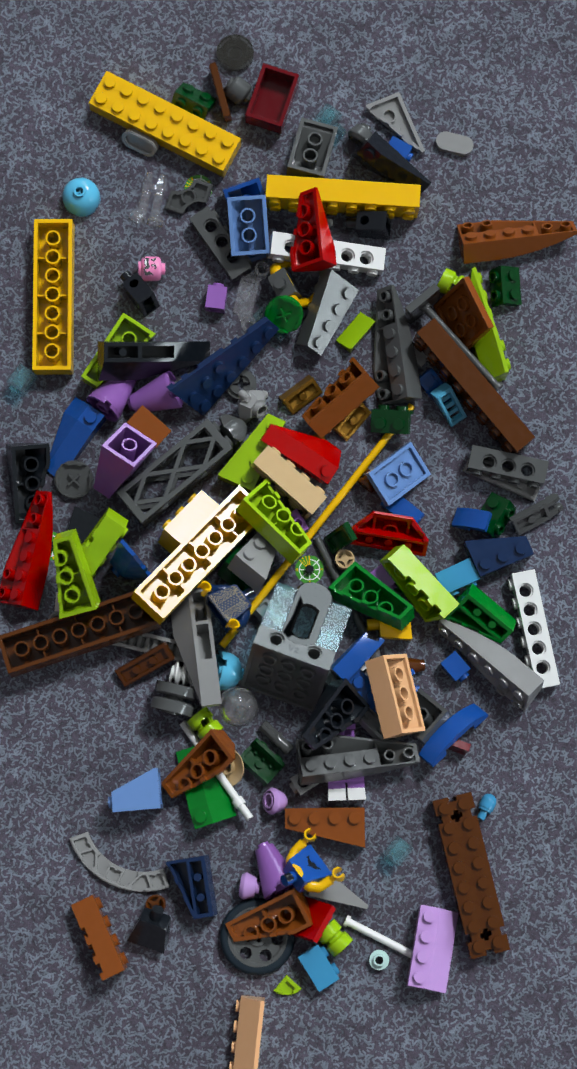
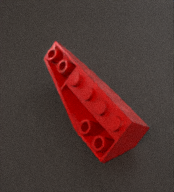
M36 491L2 574L0 584V603L29 610L38 611L48 573L52 546L53 505L52 492Z

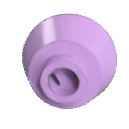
M273 787L269 788L263 795V808L270 815L283 811L288 804L285 793Z
M248 872L242 874L239 887V897L241 899L254 898L255 894H259L261 882H257V877Z

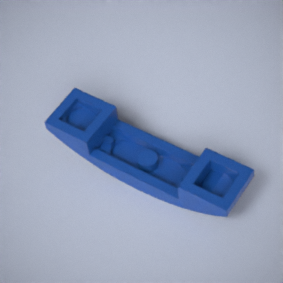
M471 704L461 709L441 725L421 749L419 757L434 767L447 755L446 750L471 727L475 729L488 717V714L476 704Z

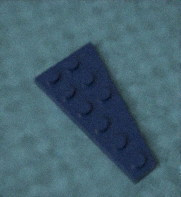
M263 317L246 330V334L239 339L235 337L230 341L231 344L214 352L197 364L194 371L190 374L185 373L181 376L180 381L174 385L171 383L167 388L204 416L277 333L279 328L267 317Z

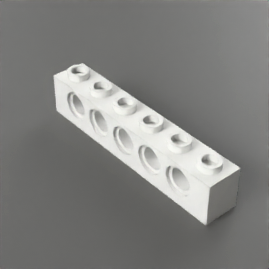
M273 231L270 236L268 259H272L273 262L277 263L291 262L290 253L285 251V246H294L295 236L289 233ZM333 240L337 265L329 269L333 271H340V269L348 270V273L351 274L363 272L371 277H376L384 271L386 248ZM342 254L347 255V256L349 257L350 261H348V262L344 261V260L341 258V255H342ZM360 257H365L368 260V264H363L360 261Z
M535 569L512 573L510 579H508V587L514 593L512 605L514 610L517 609L519 616L516 617L518 629L522 630L523 636L520 637L521 646L526 648L525 664L544 680L542 689L558 686L560 681ZM526 587L529 590V596L523 597L519 592L520 588ZM525 606L532 607V616H527L524 613ZM529 625L537 627L538 632L536 635H531L528 632ZM534 644L541 646V654H535L532 651ZM538 663L545 665L546 671L544 674H540L537 671L536 666Z

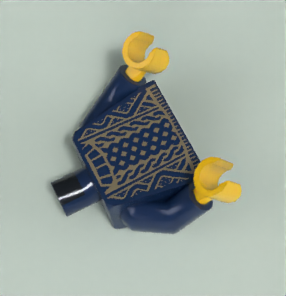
M202 581L197 586V588L203 590L200 593L201 596L209 594L205 604L226 632L233 629L231 633L235 634L237 630L246 627L251 616L250 610L252 605L250 600L256 597L251 587L241 591L236 584L231 586L212 585L208 581Z

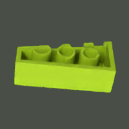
M267 414L218 473V479L235 487L240 485L249 493L254 490L261 476L250 465L267 447L260 439L270 424L285 428L286 421Z
M111 508L107 509L82 543L92 577L95 576L98 567H101L106 561L107 554L109 552L112 553L118 544L116 541L119 537L122 539L128 531L126 526L129 520Z
M404 544L394 547L380 560V563L425 622L444 619L459 605L457 600Z

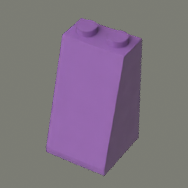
M125 422L101 446L93 488L107 498H110L133 475L157 446V443Z

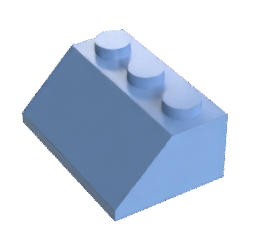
M266 195L227 197L231 256L270 253Z

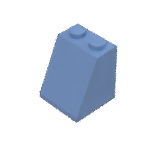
M153 768L112 791L111 796L108 797L109 809H112L113 812L163 808L160 768Z

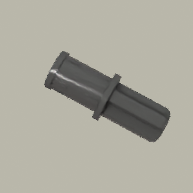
M265 721L259 727L260 731L272 741L271 744L274 743L285 756L294 748L282 736L283 733H279L268 721Z

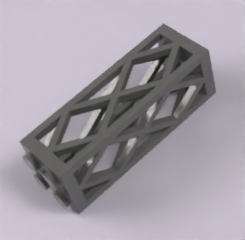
M207 418L117 492L120 500L144 528L234 455L232 441L228 436L223 437L221 435V429L215 421L210 422ZM210 442L206 444L194 445L198 443ZM208 448L203 464L183 467L188 451ZM216 448H217V450L219 451V453L214 457V454H215V451H216ZM176 459L173 469L163 470ZM189 477L175 489L178 478ZM169 480L163 497L144 499L149 483ZM137 491L135 499L133 501L130 496ZM150 509L145 514L142 512V510Z

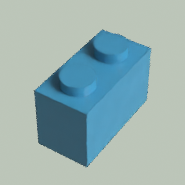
M471 558L434 574V577L453 597L460 593V589L464 587L467 589L472 583L477 586L476 582L480 580Z
M317 943L298 955V959L320 992L339 980L337 974L341 972L335 963L330 964L327 959L329 953L325 946L322 945L320 947Z

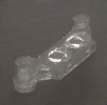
M263 261L258 262L255 265V270L247 276H241L233 314L237 315L244 332L248 329L246 325H254L256 323L252 313L259 285L270 274L268 263ZM264 270L265 273L261 274L259 271Z

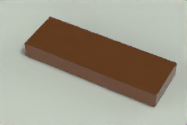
M216 62L211 63L209 68L225 122L233 121Z
M166 641L118 667L115 669V673L123 686L126 687L174 660L175 656Z

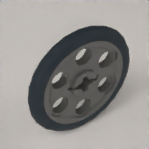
M249 899L234 906L222 922L220 944L223 954L234 968L250 975L272 973L282 967L293 952L295 936L282 935L283 942L280 945H275L272 942V937L261 938L259 943L257 940L234 942L225 923L270 900ZM244 947H248L251 950V956L248 959H243L240 956V950ZM265 949L271 952V958L266 962L260 959V952Z

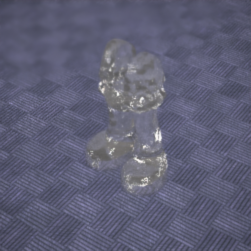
M147 172L142 181L139 206L137 210H132L129 213L128 219L136 224L145 225L150 195H154L147 225L150 227H163L164 218L160 215L163 195L166 193V175L160 174L158 184L156 185L152 184L153 172Z

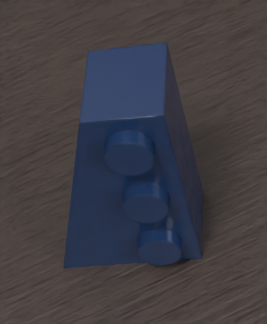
M526 536L468 540L463 542L468 558H471L480 578L532 557L534 554Z
M209 855L167 861L166 864L170 868L174 881L178 885L193 919L217 915L218 911Z

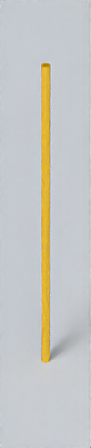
M409 403L407 405L408 410H414L415 407ZM385 433L308 530L306 535L310 540L394 434ZM285 559L251 602V615L291 566L288 560ZM231 629L219 645L225 649L239 630L232 634L231 631L233 629Z

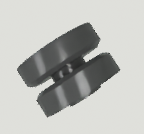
M157 680L154 690L166 696L165 698L159 696L152 697L150 707L175 716L192 717L194 707L183 701L197 700L195 689Z

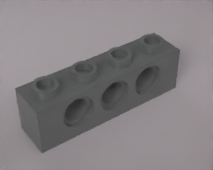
M209 206L189 218L190 224L229 280L234 284L252 272V262L247 255L236 256L238 260L235 263L228 261V258L231 256L229 229L225 224L221 225L218 213L214 209L211 211ZM208 226L216 227L214 232H208L206 229ZM225 241L227 245L221 248L217 246V243Z
M472 445L466 471H470V474L474 476L488 475L492 480L499 481L502 478L507 479L511 484L519 485L521 482L527 484V487L538 489L545 484L549 461ZM487 459L492 461L493 467L486 468L483 465V461ZM509 464L512 467V471L505 472L502 469V465ZM528 468L531 471V475L524 476L521 469Z

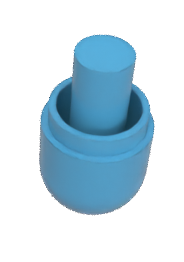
M485 794L482 796L478 804L480 811L477 817L479 820L484 821L486 815L493 812L497 803L494 795Z

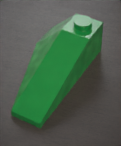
M195 746L176 752L178 764ZM216 776L185 792L195 829L237 816L235 807L232 804L233 800Z

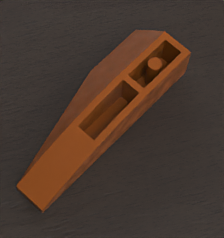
M484 220L482 222H465L457 225L460 254L464 264L521 256L552 246L577 234L573 221Z

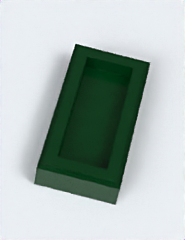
M349 522L343 523L324 537L332 555L338 553L357 539Z

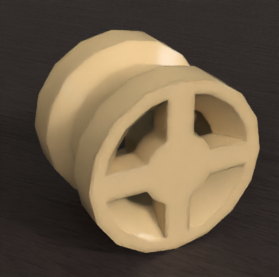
M347 549L340 550L335 556V564L339 569L346 570L354 563L355 557Z

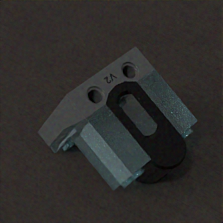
M277 582L254 639L240 686L313 712L323 691L352 609L333 603L332 593L319 583L306 582L295 589L287 584Z

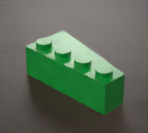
M357 562L348 567L328 587L330 599L401 631L415 618L413 605Z

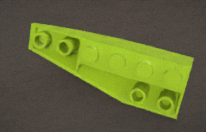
M473 267L470 272V279L494 327L472 346L474 356L499 382L506 379L511 365L509 359H505V344L499 338L492 310L487 302L486 290H483L481 284L483 283L482 275L480 272H477L476 267Z

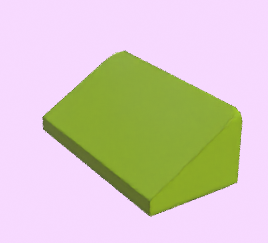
M360 312L337 338L336 342L351 353L372 329L375 321Z

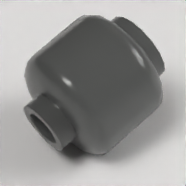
M239 76L231 77L224 87L225 96L237 105H240L243 101L247 103L252 96L250 92L252 86Z

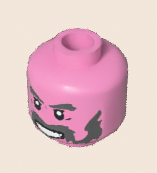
M145 256L141 261H138V274L144 281H159L161 275H165V263H161L159 257Z

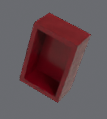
M263 63L245 114L246 123L282 134L299 85V74Z

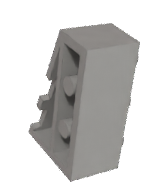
M257 532L234 556L227 568L258 593L267 579L276 549Z

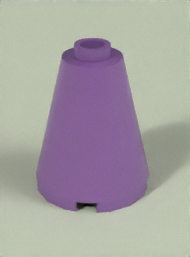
M167 371L129 396L130 400L127 401L130 410L136 412L142 405L150 412L183 407V400L167 388L171 383L175 384L176 378L173 373Z
M137 380L105 381L92 391L86 400L93 408L103 412L102 414L107 420L116 422L120 419Z
M268 841L259 844L255 854L262 893L266 900H270L295 887L293 884L285 887L280 880L281 875L285 874L283 869L286 862L273 843L269 844Z

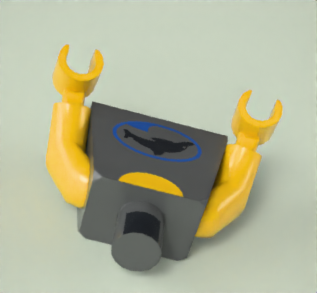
M284 261L283 263L276 262L272 264L269 269L271 275L267 278L276 295L293 297L300 303L302 308L308 307L309 303L312 302L314 293L308 299L304 298L288 266L291 267V262Z

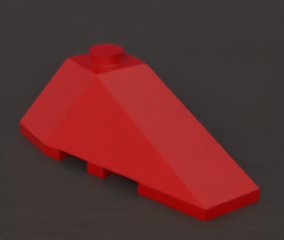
M314 187L301 192L299 195L296 213L298 222L297 228L293 231L295 236L294 246H291L290 250L293 272L322 271L337 265L335 246L318 188Z
M274 424L268 426L260 439L267 446H273L278 449L281 456L290 460L295 466L319 483L329 484L339 468L341 450L325 439Z

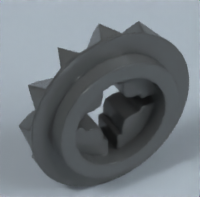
M243 370L228 387L227 392L233 398L239 399L238 392L240 390L236 384H239L240 377H242L243 383L247 384V386L243 387V390H256V379L247 370Z

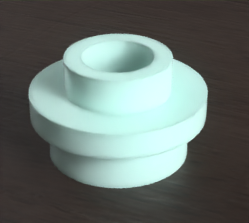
M375 950L369 957V963L375 970H383L389 964V957L385 951ZM381 956L383 962L377 964L375 962L376 957Z

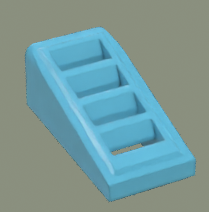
M443 383L431 391L434 401L450 427L467 417L449 384ZM456 411H459L458 414H456L452 418L450 417V415H452Z

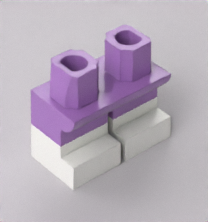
M364 776L328 782V801L346 800L345 783H347L348 800H366Z

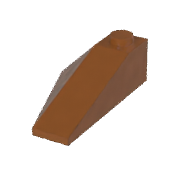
M211 729L161 782V785L171 798H175L223 773L236 759L235 744L224 730Z
M294 888L225 923L233 941L237 942L287 934L291 935L313 925L309 904L303 892H299Z

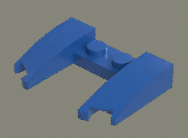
M364 632L331 665V669L341 679L346 678L377 714L369 678L360 668L385 640L381 637L377 641L367 638L368 633ZM410 668L412 675H414L415 671L413 668ZM419 685L415 686L416 692L420 688Z

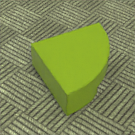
M286 975L273 991L280 995H292L299 992L302 988Z

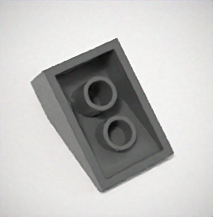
M301 117L287 165L286 176L325 178L338 127Z
M419 688L416 693L426 731L412 735L425 745L438 728L452 715Z

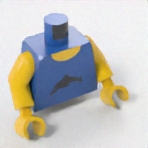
M308 828L304 831V838L299 839L290 849L285 859L286 865L283 869L285 874L281 875L280 880L285 887L293 884L299 892L321 893L333 885L335 880L337 882L343 881L345 875L336 876L342 870L341 867H335L331 873L311 844L307 846L308 842H313L316 839V834L312 838L307 837V834L311 831V828Z

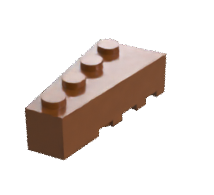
M354 357L350 359L349 367L346 370L342 369L337 374L339 376L337 381L325 388L324 396L322 398L318 397L302 415L306 423L320 438L329 434L339 422L345 420L347 415L354 409H357L365 399L373 395L379 388L377 383Z
M365 807L285 808V829L304 833L306 829L311 828V831L308 833L310 835L316 834L318 837L365 848Z
M93 894L72 904L71 907L80 929L85 931L84 938L90 950L93 949L94 951L92 958L98 968L101 967L103 971L100 974L102 981L124 971L129 961L125 952H120L119 938L116 933L112 934L110 930L112 923L108 915L104 916L101 910L104 906L100 897H96Z

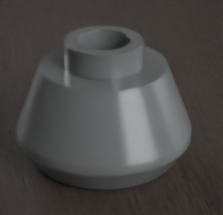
M361 123L348 130V137L352 142L361 146L373 133L370 131L371 127L369 125Z

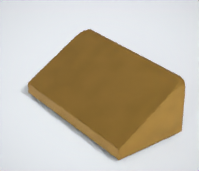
M308 375L279 396V399L289 412L294 415L323 392L315 379Z
M361 403L357 409H354L347 415L345 420L339 422L332 430L348 441L368 418L371 411Z

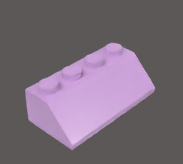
M426 905L419 906L406 986L446 993L458 920L457 912Z

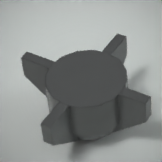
M224 413L218 417L221 425H219L221 435L223 437L228 436L232 441L233 453L235 454L246 438L247 425L242 419Z

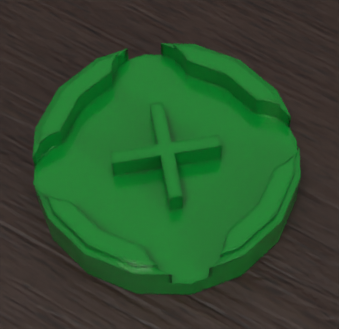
M286 295L271 299L265 310V317L279 328L277 332L282 334L297 330L304 316L300 303L293 297Z

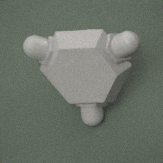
M240 390L238 392L237 411L239 419H242L245 424L252 418H262L266 414L268 409L265 404L268 397L266 390Z

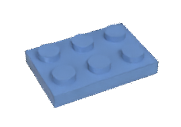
M408 442L365 475L386 507L430 476L431 473L413 444Z

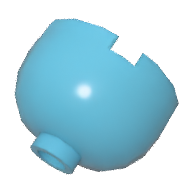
M83 177L69 181L62 193L63 204L67 211L78 217L94 213L101 201L100 192L96 184L90 179Z
M219 650V654H216L220 691H227L233 689L239 683V680H242L244 669L238 657L232 653Z

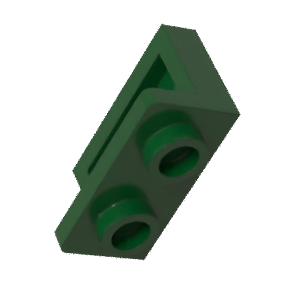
M183 82L174 92L171 103L206 120L208 112L213 108L217 99L209 93L202 92L194 88V86Z
M498 266L489 271L492 307L522 305L519 268Z
M378 405V408L371 409V432L410 434L411 414H414V410H408V406H396V409H389V405Z
M491 492L481 510L492 513L487 532L485 533L489 534L493 539L498 538L503 534L505 526L510 520L509 518L515 514L516 507L510 500Z
M258 738L240 755L244 767L265 787L285 766L282 758L274 754L267 744Z

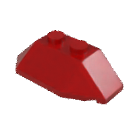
M373 511L352 526L357 537L351 543L352 545L391 551L394 547L404 544L414 555L426 557L429 539L413 517Z

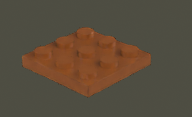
M469 276L463 277L433 306L437 315L468 349L474 346L494 327Z

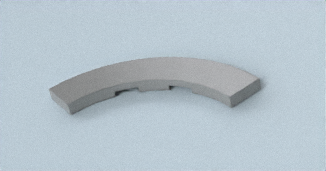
M89 832L69 838L74 851L83 864L99 879L112 886L137 892L158 891L170 887L164 868L148 872L125 869L108 860L97 849Z

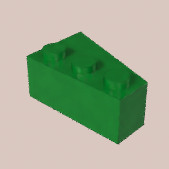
M473 583L456 599L459 605L444 618L448 621L453 620L460 623L466 628L469 627L476 630L479 634L500 644L514 631L517 621Z

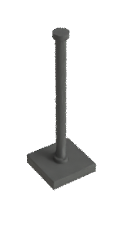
M435 283L405 307V316L410 325L425 313L431 320L435 318L493 388L499 391L503 387V384L490 374L432 310L431 307L439 301L440 288Z

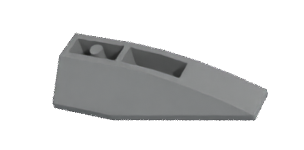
M194 589L171 613L173 637L201 707L220 706L222 702L211 612L205 604L208 594L201 596L200 593L203 590Z
M440 619L438 624L439 633L455 646L496 688L500 695L506 696L511 700L514 707L525 712L542 689L544 680L515 655L494 641L462 625Z

